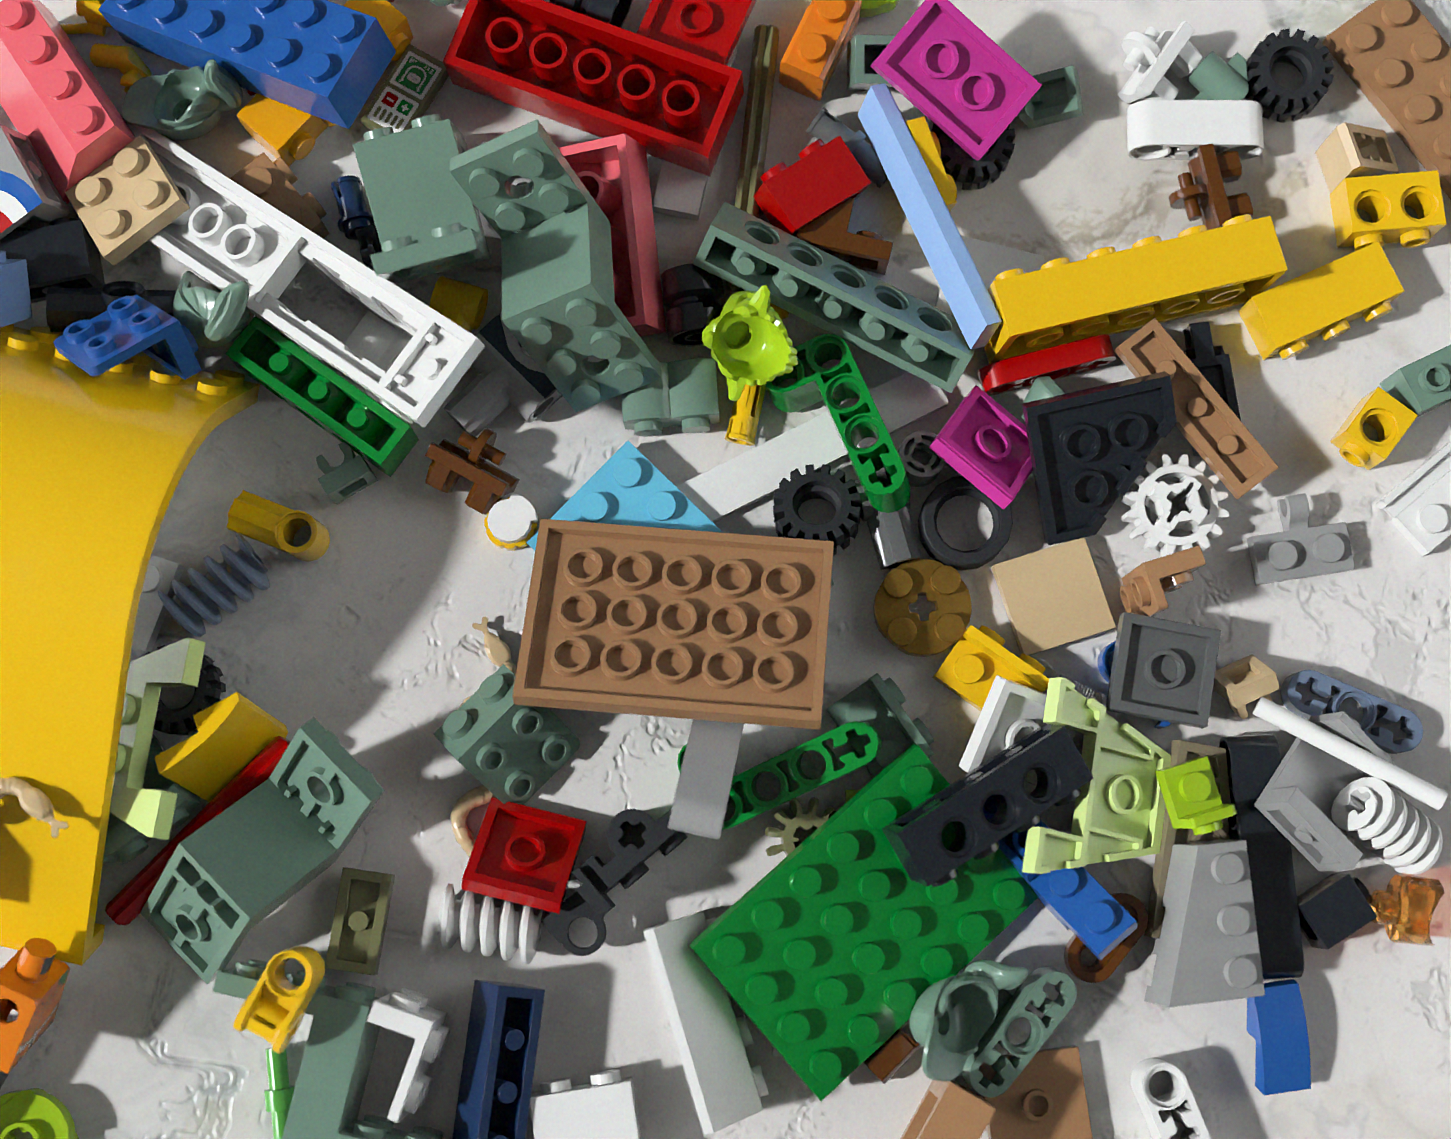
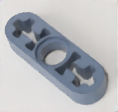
M1303 670L1291 674L1284 680L1281 686L1280 694L1284 706L1289 711L1306 719H1309L1310 716L1323 715L1322 711L1325 707L1326 714L1339 712L1340 704L1346 698L1358 701L1363 709V718L1359 723L1361 730L1386 753L1397 754L1411 751L1422 740V723L1412 711L1315 670ZM1309 681L1311 683L1310 691L1313 694L1327 697L1331 695V690L1335 694L1329 699L1327 704L1319 700H1310L1302 704V694L1295 691V688ZM1375 720L1384 724L1396 723L1400 720V729L1407 733L1406 738L1393 742V733L1390 730L1380 726L1371 727Z

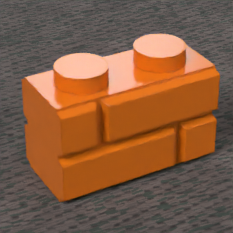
M811 0V5H808L780 62L779 83L815 101H821L845 52L847 42L851 39L858 25L862 1Z

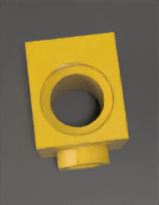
M1378 386L1360 400L1330 442L1340 449V455L1347 462L1369 470L1386 460L1418 415ZM1363 423L1370 424L1376 429L1378 442H1374L1366 437L1363 431Z

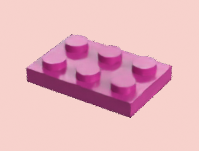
M924 0L870 66L976 161L983 157L1042 86L949 0Z

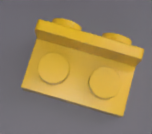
M970 625L932 677L979 711H982L996 675L1040 692L1047 690L1049 678L1043 675L1046 668L1041 663L1024 653L1017 657L1003 647L1005 640L998 633L984 625H981L979 629Z

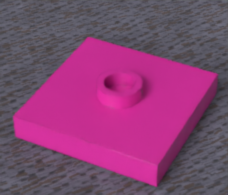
M977 385L966 395L928 447L1003 510L1014 500L1033 471L1026 426Z

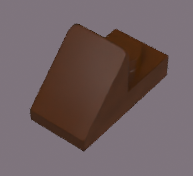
M855 198L845 201L798 230L797 238L860 270L885 275L893 242L885 241L883 236L871 231H858L856 234L847 232Z

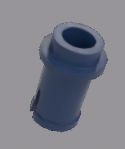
M352 175L337 178V182L333 181L331 183V189L334 193L340 215L337 223L339 231L345 233L347 239L358 240L355 229L375 224L372 213L367 210L361 188V180L359 177Z

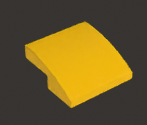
M235 692L193 715L198 733L154 756L159 774L210 802L276 736L286 738L288 730L285 724L240 693Z

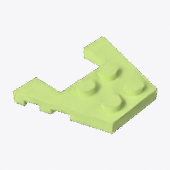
M192 638L181 639L129 662L110 812L147 837L169 840L177 793L142 789L162 686L198 687L206 642Z
M1063 677L1049 678L1043 722L1051 725L1065 726L1066 729L1084 734L1082 758L1094 779L1080 787L1082 793L1075 800L1071 834L1044 827H1031L1028 829L1022 872L1044 874L1053 870L1084 867L1087 864L1112 862L1160 853L1166 805L1155 771L1169 767L1171 755L1131 725L1121 724L1106 713L1105 706L1094 698L1087 699L1074 689L1076 686L1074 683Z

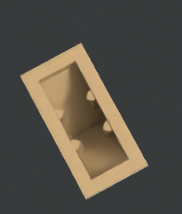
M1345 122L1337 126L1315 152L1330 194L1344 178L1400 173L1387 135L1384 130Z

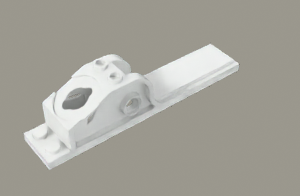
M137 126L132 133L136 138L140 135L152 146L190 209L148 241L221 291L234 282L246 281L249 286V297L246 307L250 312L380 405L394 412L407 422L412 424L415 421L425 428L485 345L470 332L387 279L376 276L375 272L158 132ZM305 262L311 265L339 291L368 311L344 344L309 320L303 322L283 303L277 300Z

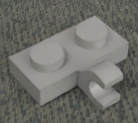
M1306 493L1286 496L1285 499L1277 500L1283 532L1247 538L1255 585L1355 569L1346 522L1308 528L1309 503Z

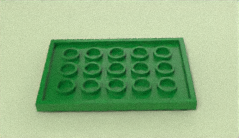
M911 744L689 944L721 985L820 1101L824 1100L910 1019L916 1001L929 986L958 974L1038 898L1037 894L999 848L987 857L979 860L971 858L957 867L958 875L941 886L932 887L930 885L927 887L911 881L882 828L950 785L918 745ZM953 822L948 823L942 830L941 840L944 847H948L955 840L956 828Z

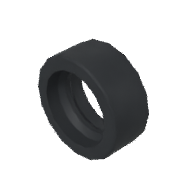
M963 476L951 477L937 485L923 503L918 519L919 538L928 555L934 560L959 571L978 569L991 562L1009 541L1013 526L1010 504L1003 510ZM967 495L979 499L987 506L992 514L993 529L990 538L984 545L975 550L961 551L952 548L943 541L938 532L936 520L940 508L946 501L956 496Z

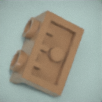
M1200 545L1144 562L1122 577L1124 586H1120L1119 591L1126 612L1153 617L1167 609L1168 603L1165 594L1182 588L1181 585L1194 581L1192 573L1206 565Z

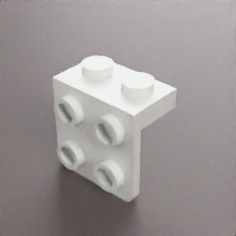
M401 988L399 993L392 992L375 1000L367 1020L370 1023L416 1039L388 1114V1120L397 1123L408 1113L414 1114L418 1106H423L433 1081L432 1076L426 1075L428 1066L434 1062L436 1056L441 1057L451 1028L444 1026L447 1012L428 1006L429 997L405 988Z

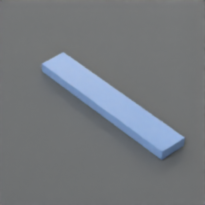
M886 83L872 85L860 108L858 117L970 350L985 347L1002 322V319Z

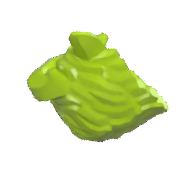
M762 285L758 291L747 290L732 294L724 305L720 316L709 322L702 332L703 345L711 349L712 358L718 363L721 373L727 377L728 398L736 402L741 397L745 384L750 386L756 384L765 385L767 381H773L776 376L791 373L793 366L798 364L797 350L792 347L793 343L788 337L785 325L779 314L770 306V290L767 285Z

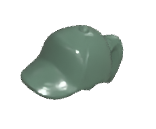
M211 59L208 60L204 69L199 66H194L187 70L173 69L168 74L148 76L136 81L129 88L122 106V117L130 125L155 130L169 139L191 140L213 130L217 126L223 111L226 112L239 107L243 101V91L236 78L220 66L216 60Z
M186 271L181 278L173 301V317L179 320L180 325L187 327L195 338L198 347L217 348L226 345L237 338L247 326V320L250 317V311L246 307L249 297L248 283L246 281L234 282L221 291L191 271Z
M979 960L968 965L960 976H951L936 982L922 993L911 1012L910 1029L913 1038L924 1048L922 1068L928 1078L935 1081L948 1082L960 1075L969 1055L977 1051L979 1040L995 1021L998 1007V990H1012L1018 987L1027 978L1028 968L1008 966L992 960Z

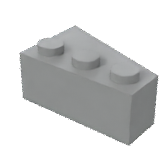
M1216 839L1173 844L1162 907L1166 908L1160 939H1155L1153 954H1157L1152 984L1151 986L1147 985L1144 1001L1169 1008L1265 996L1246 840Z

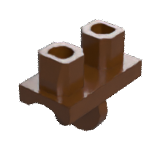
M1213 143L1199 146L1197 149L1198 155L1187 163L1190 172L1177 176L1180 189L1169 195L1170 207L1173 209L1185 208L1188 221L1202 218L1203 225L1206 226L1207 230L1223 227L1222 224L1237 216L1250 214L1252 217L1253 207L1250 196L1247 193L1226 196L1223 184L1237 181L1241 177L1242 165L1239 153L1237 151L1215 152Z
M488 428L484 429L478 438L465 431L460 435L458 444L471 450L470 452L444 439L439 445L432 442L425 454L426 457L432 459L425 483L439 491L450 493L453 492L460 475L474 482L464 503L484 515L488 514L493 505L499 502L504 495L514 492L520 479L485 461L487 459L501 466L506 457V453L493 447L497 433Z

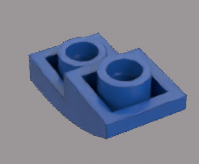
M1294 979L1264 983L1265 996L1247 998L1246 1031L1256 1040L1255 1087L1264 1096L1311 1089L1309 1038L1299 984Z

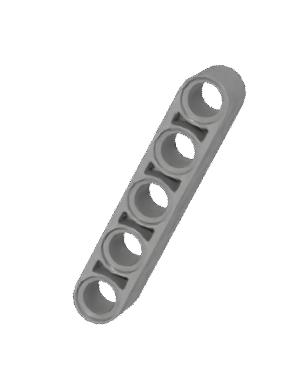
M693 719L668 829L720 839L744 723Z

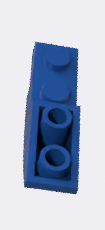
M993 795L985 801L983 806L986 820L991 819L997 810V802ZM1042 820L1033 826L1048 828ZM1028 830L1020 833L1012 831L1000 839L999 849L1037 894L1038 899L1100 961L1138 928L1136 920L1084 867L1053 870L1044 874L1022 872Z

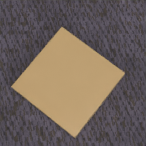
M1085 537L997 563L991 567L1020 654L1034 655L1116 628Z

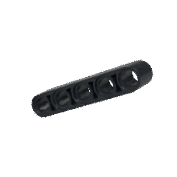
M1274 734L1222 737L1219 748L1226 749L1230 799L1237 812L1236 815L1228 817L1230 840H1246L1263 980L1300 978L1304 972V953L1291 842L1254 805L1281 763L1279 745Z

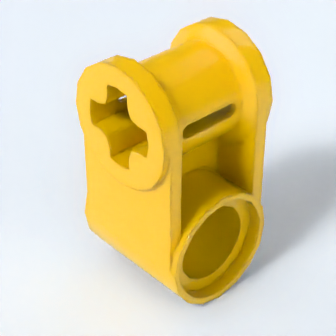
M297 946L274 955L268 962L257 985L240 1008L233 1023V1029L239 1032L247 1029L272 1043V1050L281 1054L296 1034L305 1015V1010L323 979L325 970L320 954L313 948ZM290 958L299 960L305 968L306 977L301 986L293 985L285 976V966Z

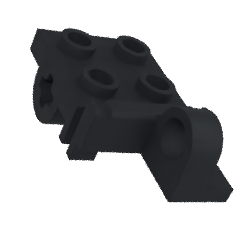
M627 809L619 812L610 821L607 829V841L610 849L616 856L604 864L598 856L594 857L592 855L585 863L572 872L582 885L563 902L560 914L551 912L541 921L547 931L567 951L577 956H587L596 952L603 945L606 938L604 916L616 906L607 893L619 883L624 889H628L650 870L644 862L659 850L664 856H667L688 838L682 831L668 829L672 809L657 821L639 809ZM629 823L633 826L643 823L647 829L642 834V838L646 843L639 849L633 844L625 847L622 842L625 836L623 829ZM577 918H588L597 927V938L589 947H578L570 940L569 927Z

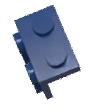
M137 294L116 299L108 305L107 311L90 320H80L72 323L65 328L63 335L56 338L53 342L58 353L91 376L100 375L142 351L184 380L202 370L194 354L199 350L197 342L187 327L180 325L179 320Z

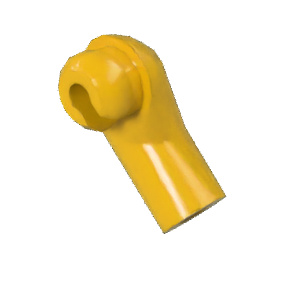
M95 43L90 49V60L94 66L118 69L122 73L120 85L125 86V93L128 92L129 88L136 81L152 76L147 65L136 51L129 46Z

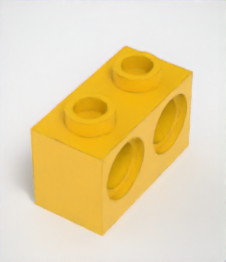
M1438 170L1344 178L1329 195L1337 248L1354 246L1355 251L1377 241H1379L1381 247L1387 243L1401 242V247L1403 248L1418 247L1431 241L1430 238L1447 224ZM1404 205L1412 207L1416 211L1418 219L1409 216L1404 209ZM1357 209L1366 211L1371 216L1372 223L1364 221L1359 216Z

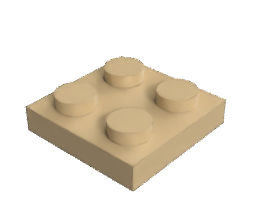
M140 135L65 192L102 256L114 266L190 209L152 146Z

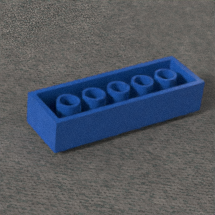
M104 0L99 8L100 13L125 43L190 68L199 66L204 69L208 60H216L220 66L236 78L241 88L350 129L396 53L395 48L375 17L328 0Z

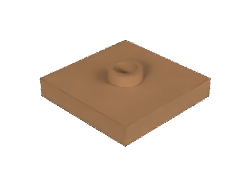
M1076 1045L1038 1050L1003 1094L997 1097L983 1096V1099L996 1109L987 1125L989 1139H1093L1079 1047ZM1013 1054L1003 1056L1009 1060ZM983 1062L978 1069L983 1074V1077L989 1080L994 1078L996 1074L992 1065Z

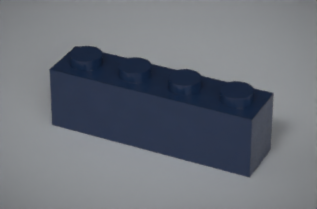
M474 981L452 1139H525L545 995L544 989L515 983Z

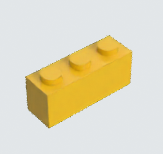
M1379 241L1251 297L1238 312L1263 361L1277 354H1280L1282 360H1286L1309 348L1307 341L1321 335L1324 341H1328L1350 330L1349 322L1364 317L1366 323L1386 315L1393 310L1390 303L1401 295L1404 289Z

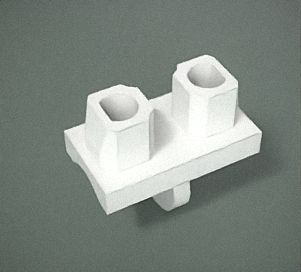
M1184 21L1176 31L1165 30L1160 34L1154 27H1148L1144 34L1129 32L1122 41V49L1128 56L1123 62V66L1128 71H1134V73L1118 96L1127 104L1136 100H1173L1178 93V89L1163 75L1169 68L1179 78H1183L1189 75L1199 64L1203 56L1189 41L1195 29L1188 22Z

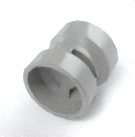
M922 430L907 435L897 451L904 465L910 486L923 487L932 483L945 465V461L928 448L937 436L933 432Z

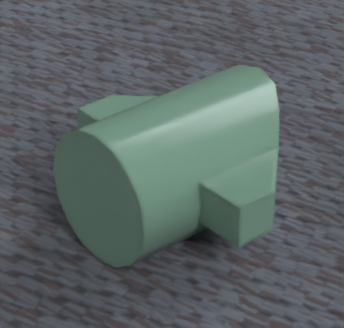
M1212 51L1196 67L1187 80L1200 91L1193 100H1244L1249 88L1246 59L1237 52L1226 63Z

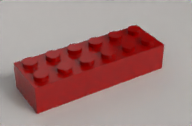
M469 0L443 59L444 66L454 85L601 138L625 133L645 146L648 155L711 177L744 95L743 71L544 0Z

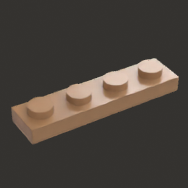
M1156 318L1152 319L1117 346L1115 353L1136 378L1163 371L1171 376L1177 419L1175 426L1236 500L1279 468Z

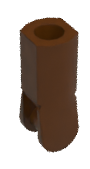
M910 1019L863 1062L883 1084L921 1047L916 1040L913 1041L902 1030L910 1022Z

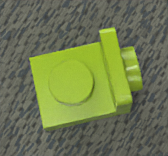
M1207 756L1197 757L1155 771L1173 829H1192L1194 835H1202L1223 828L1221 819L1237 814L1234 804H1222Z

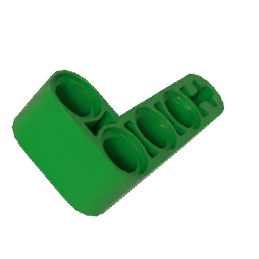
M824 334L793 347L797 350L796 357L798 364L793 366V371L776 376L773 381H767L765 384L772 403L782 412L792 413L823 400L870 504L880 512L892 513L899 511L907 504L911 494L906 471L847 343L843 338L835 334ZM829 360H840L832 368H822L823 364ZM797 379L790 387L778 388L784 380ZM846 399H859V401L852 407H839V405ZM872 437L878 439L869 448L857 447L858 443L865 438ZM883 467L889 482L892 484L885 488L879 482L876 471Z
M853 721L843 724L742 773L737 774L734 769L729 795L735 801L736 809L731 819L723 820L722 830L737 826L871 763L881 751L882 740L880 733L868 722ZM853 730L858 735L868 734L871 743L864 747L867 755L861 758L857 751L847 753L839 757L845 764V767L838 769L836 755L826 742L833 739L834 748H839L852 740L850 732ZM687 744L683 746L678 754L677 764L679 772H681ZM810 750L822 754L826 762L825 771L818 779L807 777L801 769V759ZM765 771L772 772L780 780V792L773 800L765 799L757 791V779Z

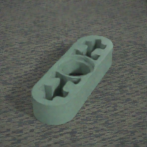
M1050 966L1037 968L1028 976L996 1016L988 1031L979 1040L977 1051L969 1055L965 1063L962 1076L972 1089L984 1097H997L1011 1086L1074 1006L1077 989L1072 978ZM1047 982L1055 985L1054 988L1059 993L1054 1001L1046 998L1047 995L1042 990ZM1028 1003H1031L1037 1007V1010L1045 1014L1042 1019L1025 1008ZM1018 1018H1027L1031 1026L1029 1037L1021 1044H1011L1007 1036L1010 1024ZM997 1043L1013 1054L1009 1060L993 1048ZM983 1062L992 1065L993 1070L996 1072L991 1080L983 1077V1074L978 1070Z

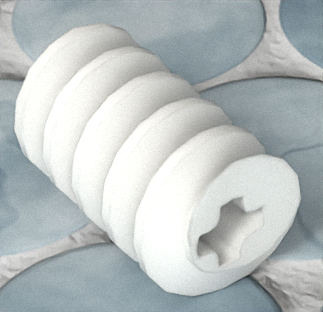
M1375 777L1360 778L1344 787L1334 800L1331 814L1332 820L1337 827L1345 830L1350 837L1357 839L1363 847L1370 849L1375 856L1382 858L1387 865L1394 867L1396 872L1405 876H1416L1428 871L1437 861L1443 844L1440 827L1431 818L1426 817L1421 810L1415 808L1407 799L1402 798L1397 791L1391 789L1384 781Z
M448 883L440 906L437 935L441 934L442 946L447 949H451L460 936L462 950L470 953L480 940L482 955L487 957L491 956L497 945L500 944L502 959L507 961L520 948L522 963L530 964L539 947L543 930L541 921L545 918L546 911L541 910L539 915H534L533 907L522 905L519 912L514 911L513 902L506 900L497 908L494 907L493 897L486 895L480 904H477L474 900V892L465 891L462 898L457 900L455 899L454 885Z

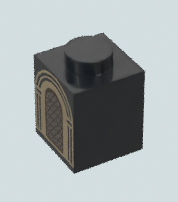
M1331 874L1297 896L1300 928L1313 948L1330 949L1378 917L1370 906L1373 898L1369 890L1358 878H1352L1350 874Z

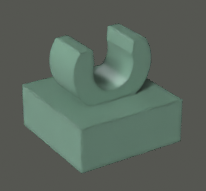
M345 442L338 444L344 454V461L341 465L331 467L322 454L316 457L319 469L325 474L318 478V481L327 496L336 505L378 481L361 455L356 456L354 451Z

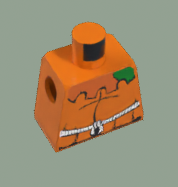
M32 938L27 940L25 945L0 969V1071L6 1074L15 1067L53 1023L70 971L67 963L54 958L57 949L52 942L46 939ZM13 1009L19 1012L15 1021L7 1022L9 1014Z

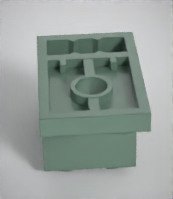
M432 114L411 121L413 128L396 133L393 132L392 127L368 131L363 134L365 141L353 144L383 251L370 255L376 276L396 283L491 259L478 208L449 172L450 158L468 151L465 137L450 119L441 120L440 114Z
M536 119L450 158L449 172L502 239V322L575 412L661 379L660 363L615 304L610 221L539 120ZM519 175L532 181L523 186H516L510 184L507 179ZM594 355L597 358L604 360L599 362H589L586 361L584 358Z
M313 717L299 727L269 779L178 844L140 914L208 985L216 978L218 971L225 969L254 926L336 862L385 790L376 782L373 774L365 767H362L341 746L339 739L332 732L326 730Z
M249 959L248 963L236 962L235 968L218 971L212 992L246 1000L257 985L268 962ZM297 971V974H286L287 980L297 986H301L306 977V971ZM323 976L305 1010V1014L314 1016L282 1139H443L444 1132L434 1128L414 1126L413 1133L393 1128L394 1121L388 1120V1118L383 1116L366 1114L363 1121L357 1120L380 1030L379 1025L370 1023L367 1020L374 1001L380 998L374 996L376 991L374 987L354 982H346L345 986L336 985V987L326 985L327 977Z

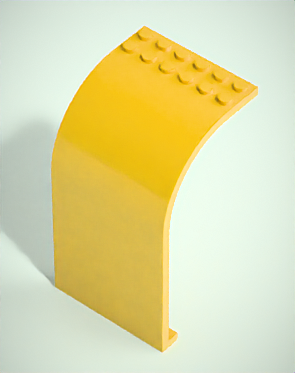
M13 323L0 328V778L17 777L28 782L32 787L41 790L47 795L54 806V819L67 822L69 826L67 829L59 828V835L54 838L51 836V825L49 822L36 820V818L25 812L20 805L17 795L9 794L1 798L0 946L20 950L27 940L42 938L55 945L57 952L54 958L82 966L103 943L105 925L95 923L134 627L152 550L171 498L197 449L218 425L257 403L260 384L244 381V374L231 370H216L215 374L201 370L184 380L143 353V351L100 375L91 376L58 353L53 342L60 336L61 332H50L49 327L34 326L28 330L15 327Z

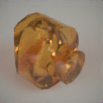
M1396 874L1391 877L1386 890L1376 889L1372 893L1373 902L1370 903V906L1378 916L1373 920V923L1384 924L1389 939L1395 943L1434 946L1435 944L1430 938V923L1438 902L1445 894L1442 884L1435 878Z

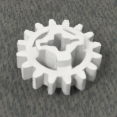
M1168 454L1162 455L1157 460V468L1148 461L1141 471L1143 477L1138 476L1130 487L1135 492H1126L1121 497L1120 502L1131 506V510L1121 516L1123 522L1135 523L1136 528L1129 534L1131 539L1138 538L1141 535L1147 539L1143 551L1149 552L1155 546L1161 547V557L1173 554L1175 549L1179 552L1192 548V545L1193 547L1200 545L1201 551H1204L1210 547L1207 537L1216 539L1222 534L1223 530L1215 522L1228 518L1229 512L1218 508V503L1229 496L1228 492L1215 491L1213 486L1220 480L1217 475L1210 476L1209 478L1203 475L1206 467L1204 461H1201L1194 468L1188 466L1189 460L1186 454H1182L1175 464H1172ZM1166 477L1180 478L1179 483L1171 485L1162 480L1159 483L1156 482V480ZM1198 492L1202 497L1204 507L1201 506ZM1182 493L1178 500L1177 510L1179 514L1167 521L1171 513L1169 510L1172 507L1170 500ZM1145 506L1149 508L1152 523L1147 517ZM1179 528L1187 533L1189 531L1194 532L1185 537L1169 536L1172 530Z

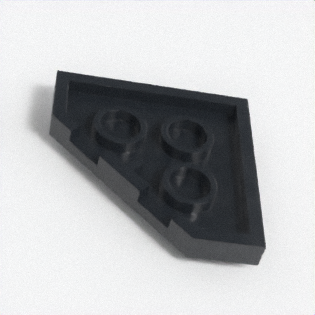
M1163 371L1022 403L1043 535L1047 544L1053 545L1096 535L1107 520L1105 515L1121 493L1123 495L1126 494L1146 466L1147 462L1145 459L1161 437L1166 438L1175 426L1177 419L1171 376Z

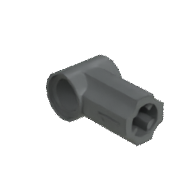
M885 472L877 474L879 482L884 488L892 485ZM859 479L853 480L856 484V493L859 492L861 498L860 517L863 522L867 521L880 569H892L904 562L921 559L922 556L915 536V530L908 512L911 507L910 499L899 511L892 513L880 512L870 504Z

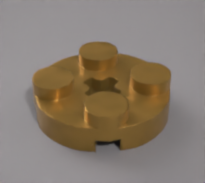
M930 559L910 560L891 570L879 587L873 605L876 626L883 637L887 638L892 645L896 646L903 653L917 657L940 654L963 636L970 622L972 611L968 588L962 581L958 571L951 566ZM918 595L926 596L928 602H934L936 611L930 612L926 621H921L918 613L910 612L909 604L916 603Z

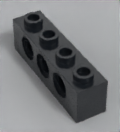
M1044 724L883 827L882 830L911 881L927 887L930 885L938 887L955 878L959 873L957 867L971 858L979 860L995 852L1000 847L999 840L1012 831L1020 833L1035 826L1041 820L1039 814L1052 805L1062 806L1076 799L1082 793L1080 787L1094 778L1066 727ZM1034 769L1037 775V785L1031 793H1028L1025 788V777L1030 770ZM993 795L997 802V810L991 819L986 820L983 806L985 801ZM953 822L956 828L955 840L948 847H944L941 840L942 830L948 823Z

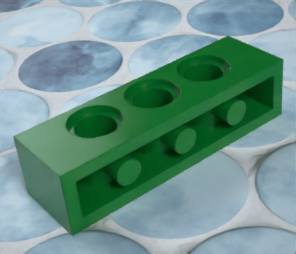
M257 316L253 317L225 353L242 372L337 440L348 444L354 452L361 455L389 477L393 475L419 441L410 425Z

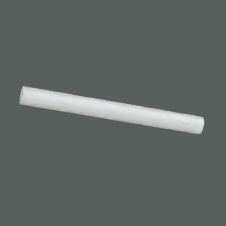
M1264 697L1260 698L1252 713L1436 810H1440L1447 799L1448 792Z

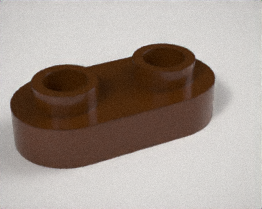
M1127 893L1110 894L1136 920L1138 928L1101 961L1096 957V961L1092 965L1085 966L1081 961V952L1087 946L1075 934L1071 937L1064 950V962L1068 971L1075 978L1088 983H1098L1106 980L1138 942L1147 928L1148 914L1144 904L1137 897Z

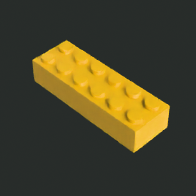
M1250 214L1241 215L1222 224L1223 227L1207 230L1205 225H1198L1183 230L1177 235V238L1162 241L1160 236H1151L1137 241L1132 245V248L1116 252L1115 247H1104L1089 253L1086 256L1087 259L1070 262L1068 257H1062L1046 262L1041 266V270L1024 273L1022 268H1015L998 274L989 286L988 292L1002 322L984 347L989 364L1092 336L1113 335L1142 328L1154 318L1159 323L1246 303L1251 297L1264 292L1288 270L1271 215L1253 220Z

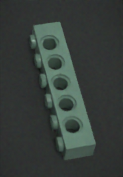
M725 201L710 224L693 262L694 265L746 291H758L762 285H767L770 290V303L843 338L855 346L949 393H952L975 349L970 350L954 316Z

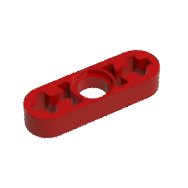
M1103 334L1000 360L982 367L977 373L982 390L989 396L1032 386L1037 377L1049 376L1052 380L1094 370L1116 360V355L1110 336Z

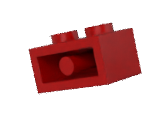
M840 135L826 144L822 139L814 141L798 154L800 157L799 161L789 167L784 162H780L760 177L763 184L753 197L771 225L796 237L798 230L851 198L857 199L871 184Z

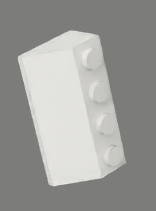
M702 910L647 927L643 930L701 1128L704 1136H707L763 1111L760 1097L769 1093L760 1064L750 1067L744 1047L754 1045L745 1015L735 1018L730 1001L732 996L689 946L696 937L716 920L715 917L706 920Z

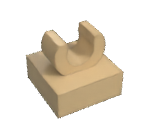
M1253 654L1216 670L1213 689L1228 701L1231 710L1242 719L1248 717L1246 704L1254 700L1258 703L1261 697L1272 702L1270 693L1280 689L1276 672Z

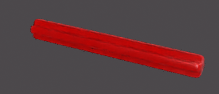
M276 736L106 905L105 912L113 922L126 926L140 914L178 844L269 779L289 746V740Z

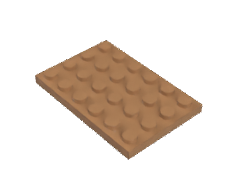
M540 519L512 695L514 705L820 730L834 541Z

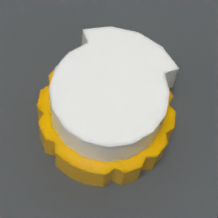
M510 493V497L501 499L494 504L487 514V517L484 519V526L487 529L486 533L491 542L501 549L506 548L508 551H515L517 548L522 549L528 545L526 542L538 529L537 513L529 500L519 494Z

